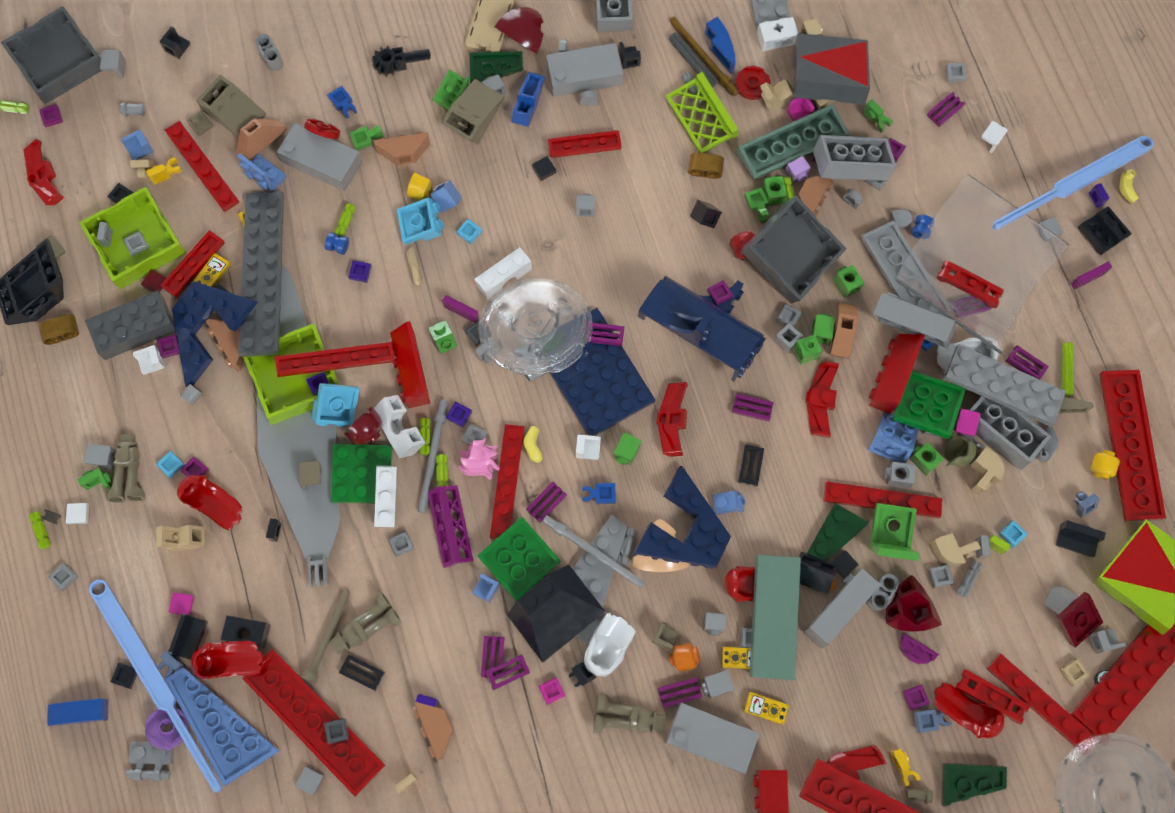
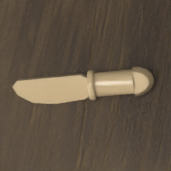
M410 247L407 251V259L410 271L412 272L413 283L419 286L422 279L420 278L414 248Z

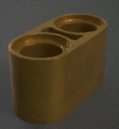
M692 153L690 155L688 173L695 177L721 178L723 175L724 158L714 154Z
M72 314L62 315L39 324L42 341L45 345L56 344L79 335L77 322Z

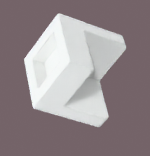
M994 121L991 122L981 136L983 140L993 145L989 151L990 153H993L1008 131Z
M155 345L133 352V356L138 360L143 375L165 368L159 349Z
M578 435L576 458L598 460L601 437Z

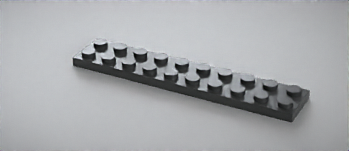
M283 191L246 193L241 296L258 303L239 327L238 354L240 357L279 355L284 213Z

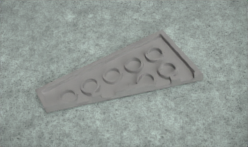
M611 515L590 545L617 562L628 526ZM585 551L573 567V570L603 607L614 570ZM599 618L577 635L579 639L588 645L597 628Z

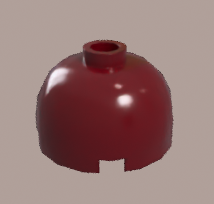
M372 407L368 409L370 411L369 414L367 412L363 413L348 428L351 430L350 433L348 431L344 433L353 443L364 445L370 441L374 443L381 436L379 431L382 428V419Z

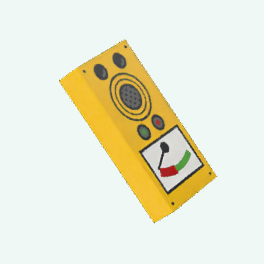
M214 253L194 281L215 287V284L219 282L231 263Z
M722 647V668L750 669L751 648Z
M749 692L743 712L784 725L789 705Z

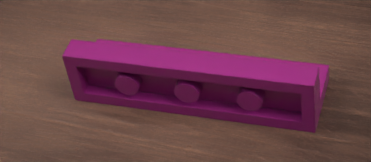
M458 485L438 486L428 491L443 568L473 562ZM446 491H452L453 501L447 497ZM452 509L457 513L456 520L451 516ZM456 528L461 532L460 539L455 535ZM460 547L465 551L466 558H460Z

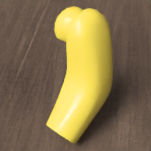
M1128 169L1121 174L1119 184L1121 194L1130 204L1139 199L1133 188V178L1136 174L1132 169Z
M531 426L524 438L523 444L530 460L539 463L543 459L542 453L537 446L539 429Z

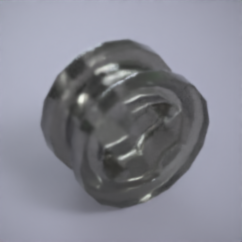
M44 509L45 514L40 518L57 525V519L61 518V515Z

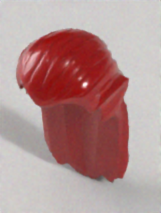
M205 475L187 476L179 483L177 497L183 504H187L192 509L205 514L226 530L233 529V525L241 522L240 513H242V506L239 501L229 495L224 489L209 481Z
M736 565V568L731 569L726 574L724 580L725 590L735 602H753L755 568Z
M231 641L214 644L208 642L194 652L191 668L196 676L207 680L219 677L256 675L262 669L260 663L264 657L263 653L257 650L258 646H256V643L252 641Z
M942 683L941 687L935 689L934 699L938 709L957 724L970 730L978 739L981 737L986 739L994 738L1003 730L1005 718L998 709L973 701L949 683Z

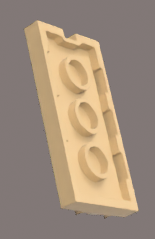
M478 0L465 43V49L479 52V50L501 52L505 34L494 26L508 10H513L516 0Z

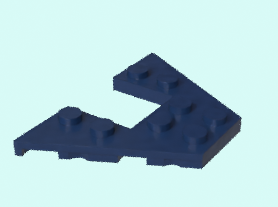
M195 281L191 283L172 309L186 387L189 384L194 386L213 361V358L196 337V333L215 310L230 330L236 331L257 305V301Z
M680 466L663 497L695 517L684 542L682 543L650 522L632 555L652 557L654 560L663 559L673 563H690L692 566H704L705 568L714 569L718 566L731 535L683 466Z

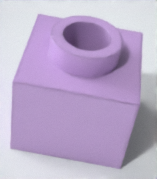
M802 156L787 164L785 174L791 178L792 184L797 181L802 182L808 177L811 167Z

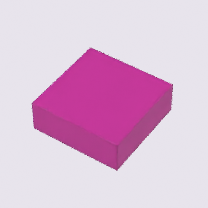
M173 592L168 612L190 616L195 596Z
M557 677L538 686L547 705L565 697Z

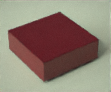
M151 269L141 285L152 292L158 291L160 293L163 289L160 284L167 277Z

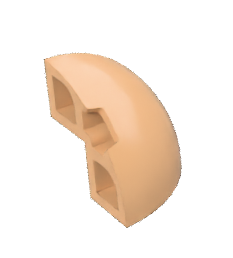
M661 519L654 522L655 525L675 537L676 531L667 522ZM641 555L634 556L633 558L634 568L650 572H672L689 567V563H673L663 559L654 560L652 557Z

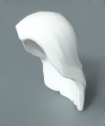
M968 338L959 343H950L948 349L939 345L937 350V364L944 370V374L947 372L958 344L996 361L999 355L995 342L984 338Z
M606 613L595 629L584 656V664L587 670L594 675L605 677L611 674L623 661L625 652L636 633V630L631 625H628L626 620L620 616H611V613Z

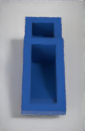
M717 16L706 23L705 34L711 40L710 50L728 72L732 74L736 64L733 43L724 24Z
M528 72L512 111V123L529 127L541 95L545 76Z
M90 699L48 705L47 726L108 721L109 699Z

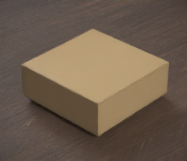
M1078 658L1073 659L1059 669L1072 687L1090 675Z
M410 773L397 783L395 788L399 793H402L414 784L418 778L415 774Z

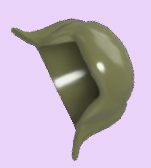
M953 429L952 438L945 449V458L948 462L946 466L964 467L974 459L976 445L972 440L957 434Z

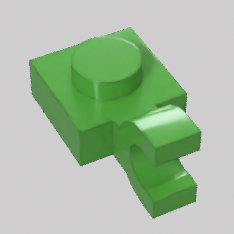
M873 99L867 102L863 113L867 119L871 120L874 124L877 123V129L882 133L885 130L882 124L884 123L890 127L893 121L883 114L884 110Z
M379 125L371 130H368L365 126L349 133L357 151L373 145V139L385 138Z
M759 188L745 193L746 202L751 212L757 210L760 223L768 221L767 216H769V213L765 207L768 206L769 202L763 189Z

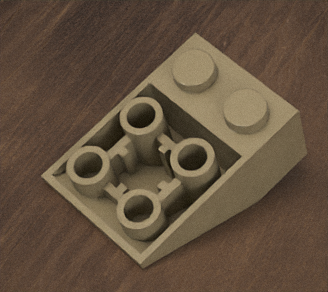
M221 75L196 100L205 114L238 137L240 129L254 118L263 119L266 115L237 86Z
M474 79L450 107L442 124L471 142L479 144L505 97Z

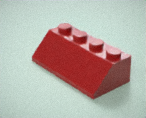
M407 321L390 332L391 339L388 342L392 343V348L395 352L393 364L399 370V374L396 375L398 385L403 387V392H400L402 403H406L409 409L430 404L431 402L415 333L411 322Z
M898 334L895 339L891 338L887 347L890 350L889 354L885 355L881 362V365L884 367L882 372L879 371L874 381L877 382L876 388H872L868 396L871 399L869 406L889 414L898 406L925 337L924 335Z
M756 770V775H753V787L757 788V796H754V809H757L758 813H789L787 770Z

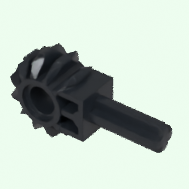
M387 45L386 49H383L380 46V51L375 50V56H372L373 68L378 71L379 75L384 73L387 77L391 73L394 76V71L407 70L406 63L431 59L429 49L404 53L403 47L390 49Z

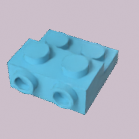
M428 197L397 209L404 244L407 245L421 239L427 241L442 235L441 230L444 229V225L438 217V213L441 210L437 202Z
M320 383L317 400L314 399L312 420L320 426L334 424L338 427H346V425H352L360 389L357 386Z

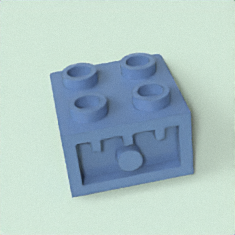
M240 153L237 155L240 161L239 165L244 169L243 173L251 180L254 178L257 184L264 190L268 189L273 192L287 178L285 173L259 153L252 161H249Z
M883 412L877 433L868 451L894 462L906 463L913 452L919 429L892 420L894 415Z

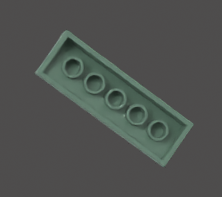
M832 104L739 146L735 154L743 162L753 180H756L802 156L806 157L813 154V148L820 135L849 137L850 134Z
M756 555L749 677L795 680L800 557Z

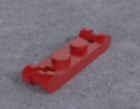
M950 261L943 262L942 271L937 276L940 282H946L987 303L991 308L998 307L999 298L1004 293L1002 288Z
M965 669L961 674L962 679L960 682H957L956 689L983 704H987L991 708L998 709L1004 716L1022 725L1024 721L1023 716L1025 712H1028L1030 705ZM970 681L975 683L973 689L968 686ZM1014 705L1017 707L1015 713L1011 711Z

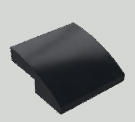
M1109 206L1078 226V229L1100 255L1132 235Z

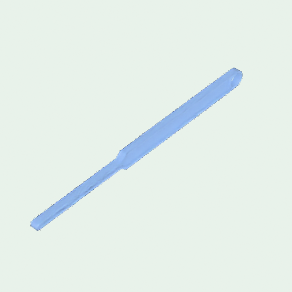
M1141 136L1056 182L1051 191L996 220L992 228L998 230L1056 197L1066 198L1149 152L1154 146L1153 140L1147 136ZM1141 142H1145L1149 146H1144Z
M95 580L91 583L89 592L159 710L167 712L212 790L216 793L221 792V784L175 709L176 698L109 585L103 580ZM104 584V592L100 595H95V586Z

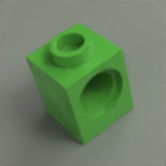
M770 176L764 179L762 189L768 199V206L784 204L787 192L783 177ZM770 188H775L778 191H772Z
M854 265L841 267L837 270L834 278L844 298L860 291L865 284ZM844 278H850L852 282H847Z
M824 313L816 314L813 320L811 336L815 335L818 343L829 345L831 342L835 317H830L829 314Z
M815 335L797 340L794 346L800 364L816 360L822 353Z
M624 432L614 451L613 457L616 458L615 460L622 465H631L641 446V440Z
M929 442L924 446L919 444L912 453L914 455L910 458L925 475L929 474L944 460ZM922 454H926L929 457V461H925L922 458Z

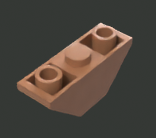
M254 118L240 129L236 155L240 153L248 160H252L255 155L267 148L271 142L288 129L278 120Z
M417 132L413 135L380 138L379 140H374L377 153L398 166L415 163L430 145L428 132Z
M820 175L806 179L798 194L799 199L814 213L815 217L819 212L816 208L818 205L822 206L827 197L824 193L826 190L830 191L834 184L832 179L821 178Z
M838 302L830 356L849 358L858 321L856 305Z
M207 319L206 322L209 327L206 329L212 338L216 337L218 342L215 344L221 353L225 352L227 357L224 359L229 368L234 367L239 372L244 362V358L238 354L239 329L232 331L223 321Z
M415 700V706L412 709L416 718H420L423 726L420 729L424 738L428 737L431 745L428 746L432 758L436 757L437 760H441L454 732L447 712L420 700Z

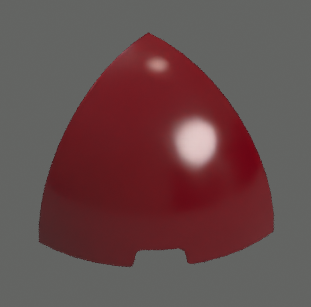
M520 7L503 15L494 27L537 54L544 35L541 32V24L544 23L541 14L533 8Z
M911 575L898 585L895 592L896 596L892 603H889L886 607V624L897 630L908 632L925 631L941 626L942 622L939 614L918 580Z

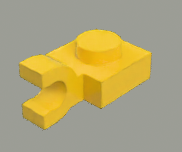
M173 157L168 160L166 166L164 164L156 165L146 172L152 183L156 185L170 179L172 174L181 173L182 170L180 166L173 167V165L178 163L177 159Z
M899 748L889 752L897 771L902 776L901 779L904 786L910 785L908 781L909 775H912L915 781L921 780L917 772L909 770L910 766L908 763H910V760L905 751Z

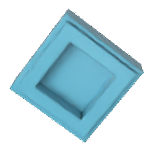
M469 219L456 231L457 235L470 245L483 232L482 228Z
M172 451L156 463L170 479L185 466Z
M1014 520L999 533L1012 548L1028 535Z

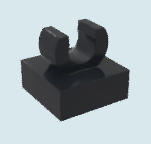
M584 662L572 668L573 672L569 674V678L576 676L578 682L574 685L575 687L584 686L596 679V676L587 670Z

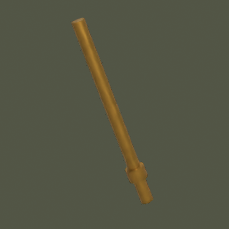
M672 17L669 20L670 23L718 77L719 83L726 87L733 96H736L739 91L731 83L730 77L719 69L676 17Z

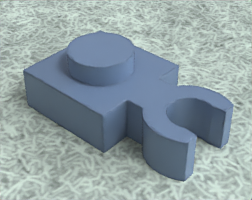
M935 709L913 712L917 733L939 730L938 724L940 726L952 725L951 722L943 720L945 714L941 711L937 714Z

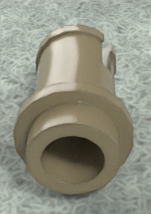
M906 787V801H919L928 805V803L933 802V790H929L928 787L925 789Z

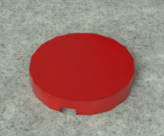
M747 66L738 72L735 87L739 91V95L745 99L758 100L762 98L761 93H763L760 86L766 82L771 84L770 76L761 67Z
M309 118L304 124L306 130L318 136L329 139H339L341 131L339 128L332 124L326 125L321 120Z

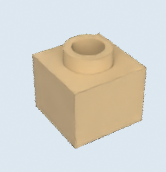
M816 18L804 21L800 32L801 34L823 35V28L819 25Z

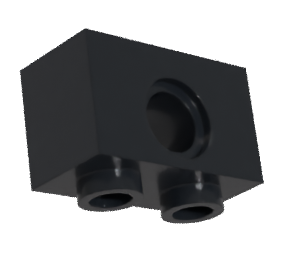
M227 615L220 640L225 642L252 641L256 643L258 648L265 649L271 625L266 622ZM248 629L249 636L246 639H242V632Z

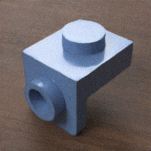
M729 491L713 495L715 514L720 515L735 511L744 512L745 498L742 493Z

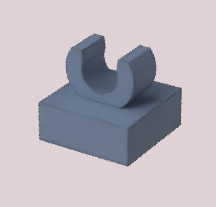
M1083 491L1076 494L1077 498L1074 500L1078 505L1076 513L1081 518L1097 508L1100 498L1095 493L1089 497Z
M165 651L160 657L164 662H161L157 668L162 670L165 666H168L169 670L165 674L168 677L175 671L183 667L185 668L186 665L175 655Z

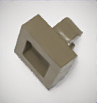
M203 111L198 112L187 120L198 136L214 127Z

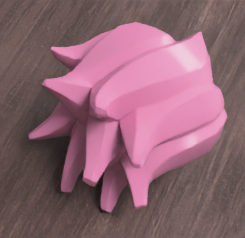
M486 438L472 441L468 451H459L462 457L460 458L462 465H459L458 468L463 474L468 476L483 475L489 480L492 479L493 475L491 472L494 471L493 469L497 471L500 469L494 461L497 459L495 455L498 454L494 451L498 446L485 445Z

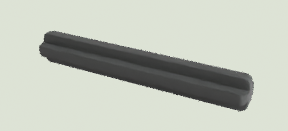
M676 32L671 34L669 40L698 74L703 72L712 88L716 86L718 80Z

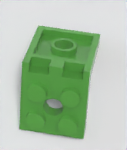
M876 503L869 549L879 556L918 561L920 553L911 548L917 509ZM891 520H897L898 528L894 531L888 528Z

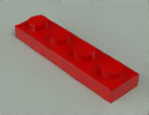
M619 130L548 139L550 158L622 150Z
M209 230L160 284L161 288L177 298L203 269L212 255L221 249L225 244L224 240Z

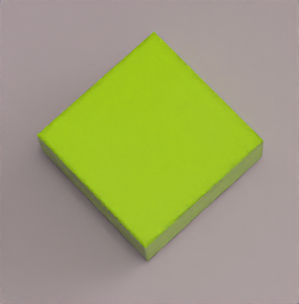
M996 535L989 537L990 548L1002 555L1009 550L1011 546L1009 543Z

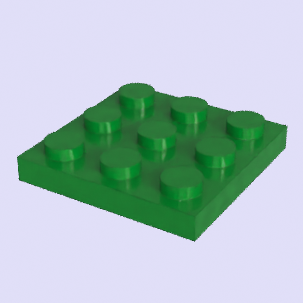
M911 371L892 420L950 439L966 388Z
M333 444L331 503L375 504L376 466H391L392 445Z
M523 517L519 518L477 555L480 561L515 601L561 562Z

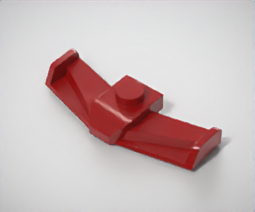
M35 139L23 149L27 181L46 206H54L64 197L52 184L51 180L56 177L51 162L43 161L41 152L42 142Z
M826 361L820 363L811 386L806 393L805 402L807 403L811 435L831 437L827 410L835 409L837 390H831L830 387L839 367L838 363Z
M687 382L668 383L659 413L657 414L656 424L659 429L662 452L669 457L683 456L678 430L686 429L687 410L685 408L680 409L686 388H688Z
M875 745L838 752L830 756L826 763L857 779H860L857 773L858 770L887 764L881 751Z

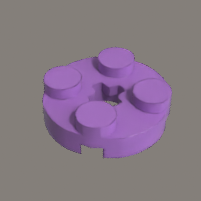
M175 708L188 729L186 716L181 710ZM157 709L146 720L145 735L148 742L155 748L170 751L183 742L182 737L166 711ZM163 725H172L171 731L163 732Z

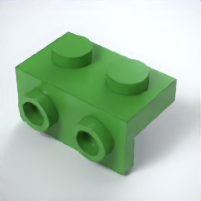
M449 69L432 101L449 111L454 102L467 89L471 78L467 76L464 79Z

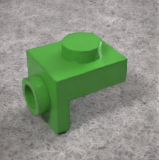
M446 321L428 328L441 354L457 347L453 333Z
M100 468L87 471L82 477L77 479L80 486L86 490L100 483L110 490L112 487L111 482H113L109 472H104Z

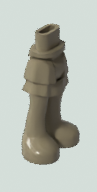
M134 434L119 436V443L116 444L118 448H116L113 457L114 477L112 487L106 495L108 502L120 503L124 502L125 498L130 501H143L145 499L144 491L137 486V471L140 464L138 459L140 455ZM124 469H127V480H126V487H125V492H124V490H123V474H124Z
M381 591L376 594V603L369 610L347 622L341 631L336 633L337 636L330 640L338 654L345 649L348 651L352 647L361 645L363 641H367L370 636L388 625L397 626L402 623L398 614L391 608L390 602ZM387 611L380 619L365 628L363 626L374 617Z
M598 693L595 712L629 716V720L595 714L593 733H601L605 728L624 729L631 733L637 732L638 734L654 733L655 730L664 731L665 715L657 714V711L652 712L643 706L614 704L607 700L606 695Z

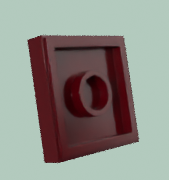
M1083 592L1056 616L1070 645L1075 648L1104 623L1090 594L1087 592Z

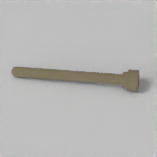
M343 590L310 667H307L302 673V679L316 684L319 677L318 667L349 598V590Z

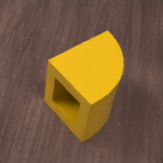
M414 172L408 185L407 196L416 201L428 198L433 190L431 181Z

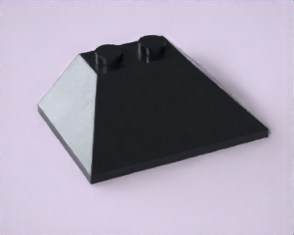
M48 239L44 240L0 278V309L6 325L38 321L64 299L63 278L50 240Z
M568 564L547 575L520 597L507 616L542 663H544L606 611Z

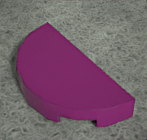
M902 633L900 649L910 662L927 664L934 661L939 655L905 633Z

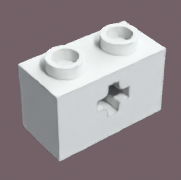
M783 17L775 21H764L759 24L757 30L762 51L795 45L798 33L793 17Z

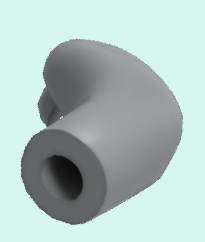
M1053 427L1044 429L1052 437L1037 454L1038 459L1042 462L1049 461L1059 445Z

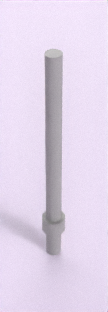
M439 400L437 414L434 416L433 422L435 426L418 509L419 513H426L428 491L431 488L442 425L445 424L446 400Z
M548 515L543 519L542 522L553 528L556 534L559 536L563 535L639 588H642L645 584V581L568 530L567 526L560 522L559 524Z

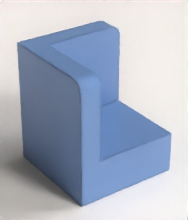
M141 129L121 139L133 160H139L154 152Z
M451 180L437 186L430 194L433 200L439 204L442 212L457 206L462 199Z
M481 573L479 576L480 580L472 593L491 603L500 585L497 581Z

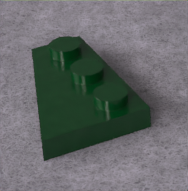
M523 51L469 52L470 84L474 79L482 83V81L490 76L499 75L500 78L523 71Z
M835 503L807 554L825 561L829 560L866 527L869 522Z
M943 763L942 806L944 807L951 805V803L966 801L972 797L1007 789V767Z

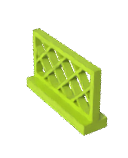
M703 72L697 74L696 78L665 95L699 153H706L728 139H734L739 136L737 126ZM696 85L698 88L697 95L688 94V89ZM676 95L684 96L682 104L674 103L671 98ZM686 97L696 99L694 107L684 105ZM698 99L706 101V110L696 108ZM683 109L692 110L690 119L682 117ZM695 111L705 113L703 121L693 119ZM707 114L716 117L715 124L705 122ZM692 123L701 125L699 133L690 130ZM704 126L713 128L711 136L702 134ZM716 128L724 130L726 135L721 138L714 137ZM700 138L710 139L709 145L702 148L699 144Z

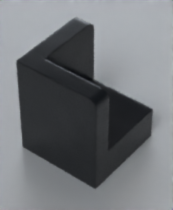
M172 26L159 41L165 52L180 59L190 45V41L179 36L176 29Z
M623 41L619 42V55L623 69L640 66V50L637 51L635 46L624 48Z
M697 199L690 216L701 225L715 228L722 212L712 204Z

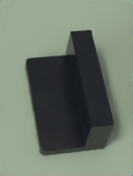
M1067 520L1060 524L1056 546L1093 558L1096 555L1098 543L1105 540L1106 532Z
M801 551L799 555L801 558L799 584L828 594L839 566Z
M182 614L168 653L192 660L194 652L199 648L208 621Z

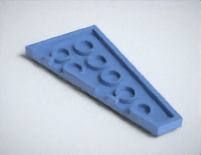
M183 667L165 678L223 786H227L280 752L186 668Z

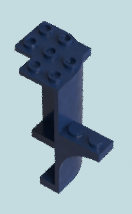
M664 276L663 280L656 284L638 310V317L642 320H645L646 317L652 319L734 369L735 371L731 378L733 382H735L737 377L741 379L766 340L764 334L731 315L734 309V301H739L744 293L742 291L744 284L738 280L729 288L733 298L716 306L710 296L698 295L668 276Z

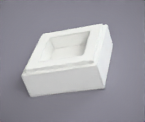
M88 503L67 504L66 524H88Z

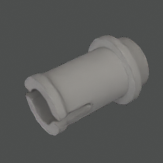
M128 102L120 104V112L125 116H144L145 106L144 104H128Z

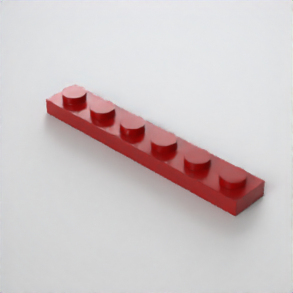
M180 120L164 130L224 212L240 203Z
M386 342L275 356L274 360L277 377L392 363L395 361L392 343Z
M505 424L490 539H497L512 525L524 426Z
M825 482L823 502L875 509L876 503L917 509V516L938 519L941 518L943 498Z
M998 654L987 667L991 674L1023 702L1030 705L1034 712L1082 754H1086L1098 738L1004 655Z

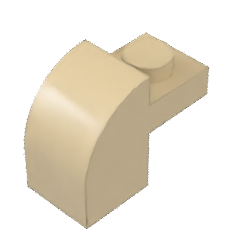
M786 79L775 86H771L767 82L760 86L763 91L761 95L768 110L783 108L795 99L793 97V85Z
M987 446L979 452L970 464L972 468L982 474L971 490L976 494L982 490L986 492L992 483L995 485L1003 478L1004 464L1001 458Z
M186 525L179 528L168 526L156 527L157 547L167 548L170 551L204 547V527Z
M953 533L930 542L936 558L942 564H948L950 567L961 566L966 563L965 559L975 556V551L980 549L978 541L959 548Z

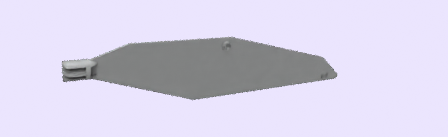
M283 264L280 337L308 326L291 273ZM256 389L259 456L307 561L308 587H313L312 569H315L316 586H321V568H323L324 586L328 585L327 561L340 526V503H331L333 444H337L336 426L334 424H327V426L317 425L311 418L312 410L270 425ZM319 461L322 473H320L321 483L319 485L307 486L306 490H302L300 486L299 462Z

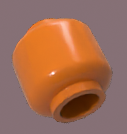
M692 643L676 645L673 647L672 653L669 654L671 666L675 665L678 671L695 669L697 663H700L697 646L694 647Z

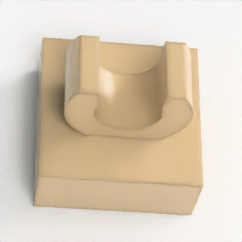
M130 160V168L137 170V177L149 178L146 171L154 166L153 161Z

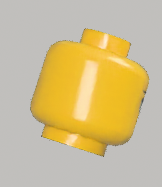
M1103 450L1102 453L1094 455L1090 470L1094 473L1093 476L1109 480L1110 477L1116 476L1120 460L1115 457L1114 452Z

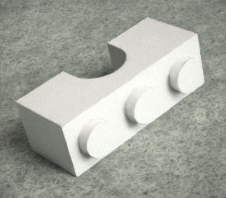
M519 247L476 277L477 289L488 301L502 291V286L509 279L515 277L518 280L531 271V260Z
M398 395L385 397L374 407V410L377 411L382 419V429L399 459L414 455L425 444L417 427L404 429L402 416L407 410Z
M376 466L374 527H394L396 466Z

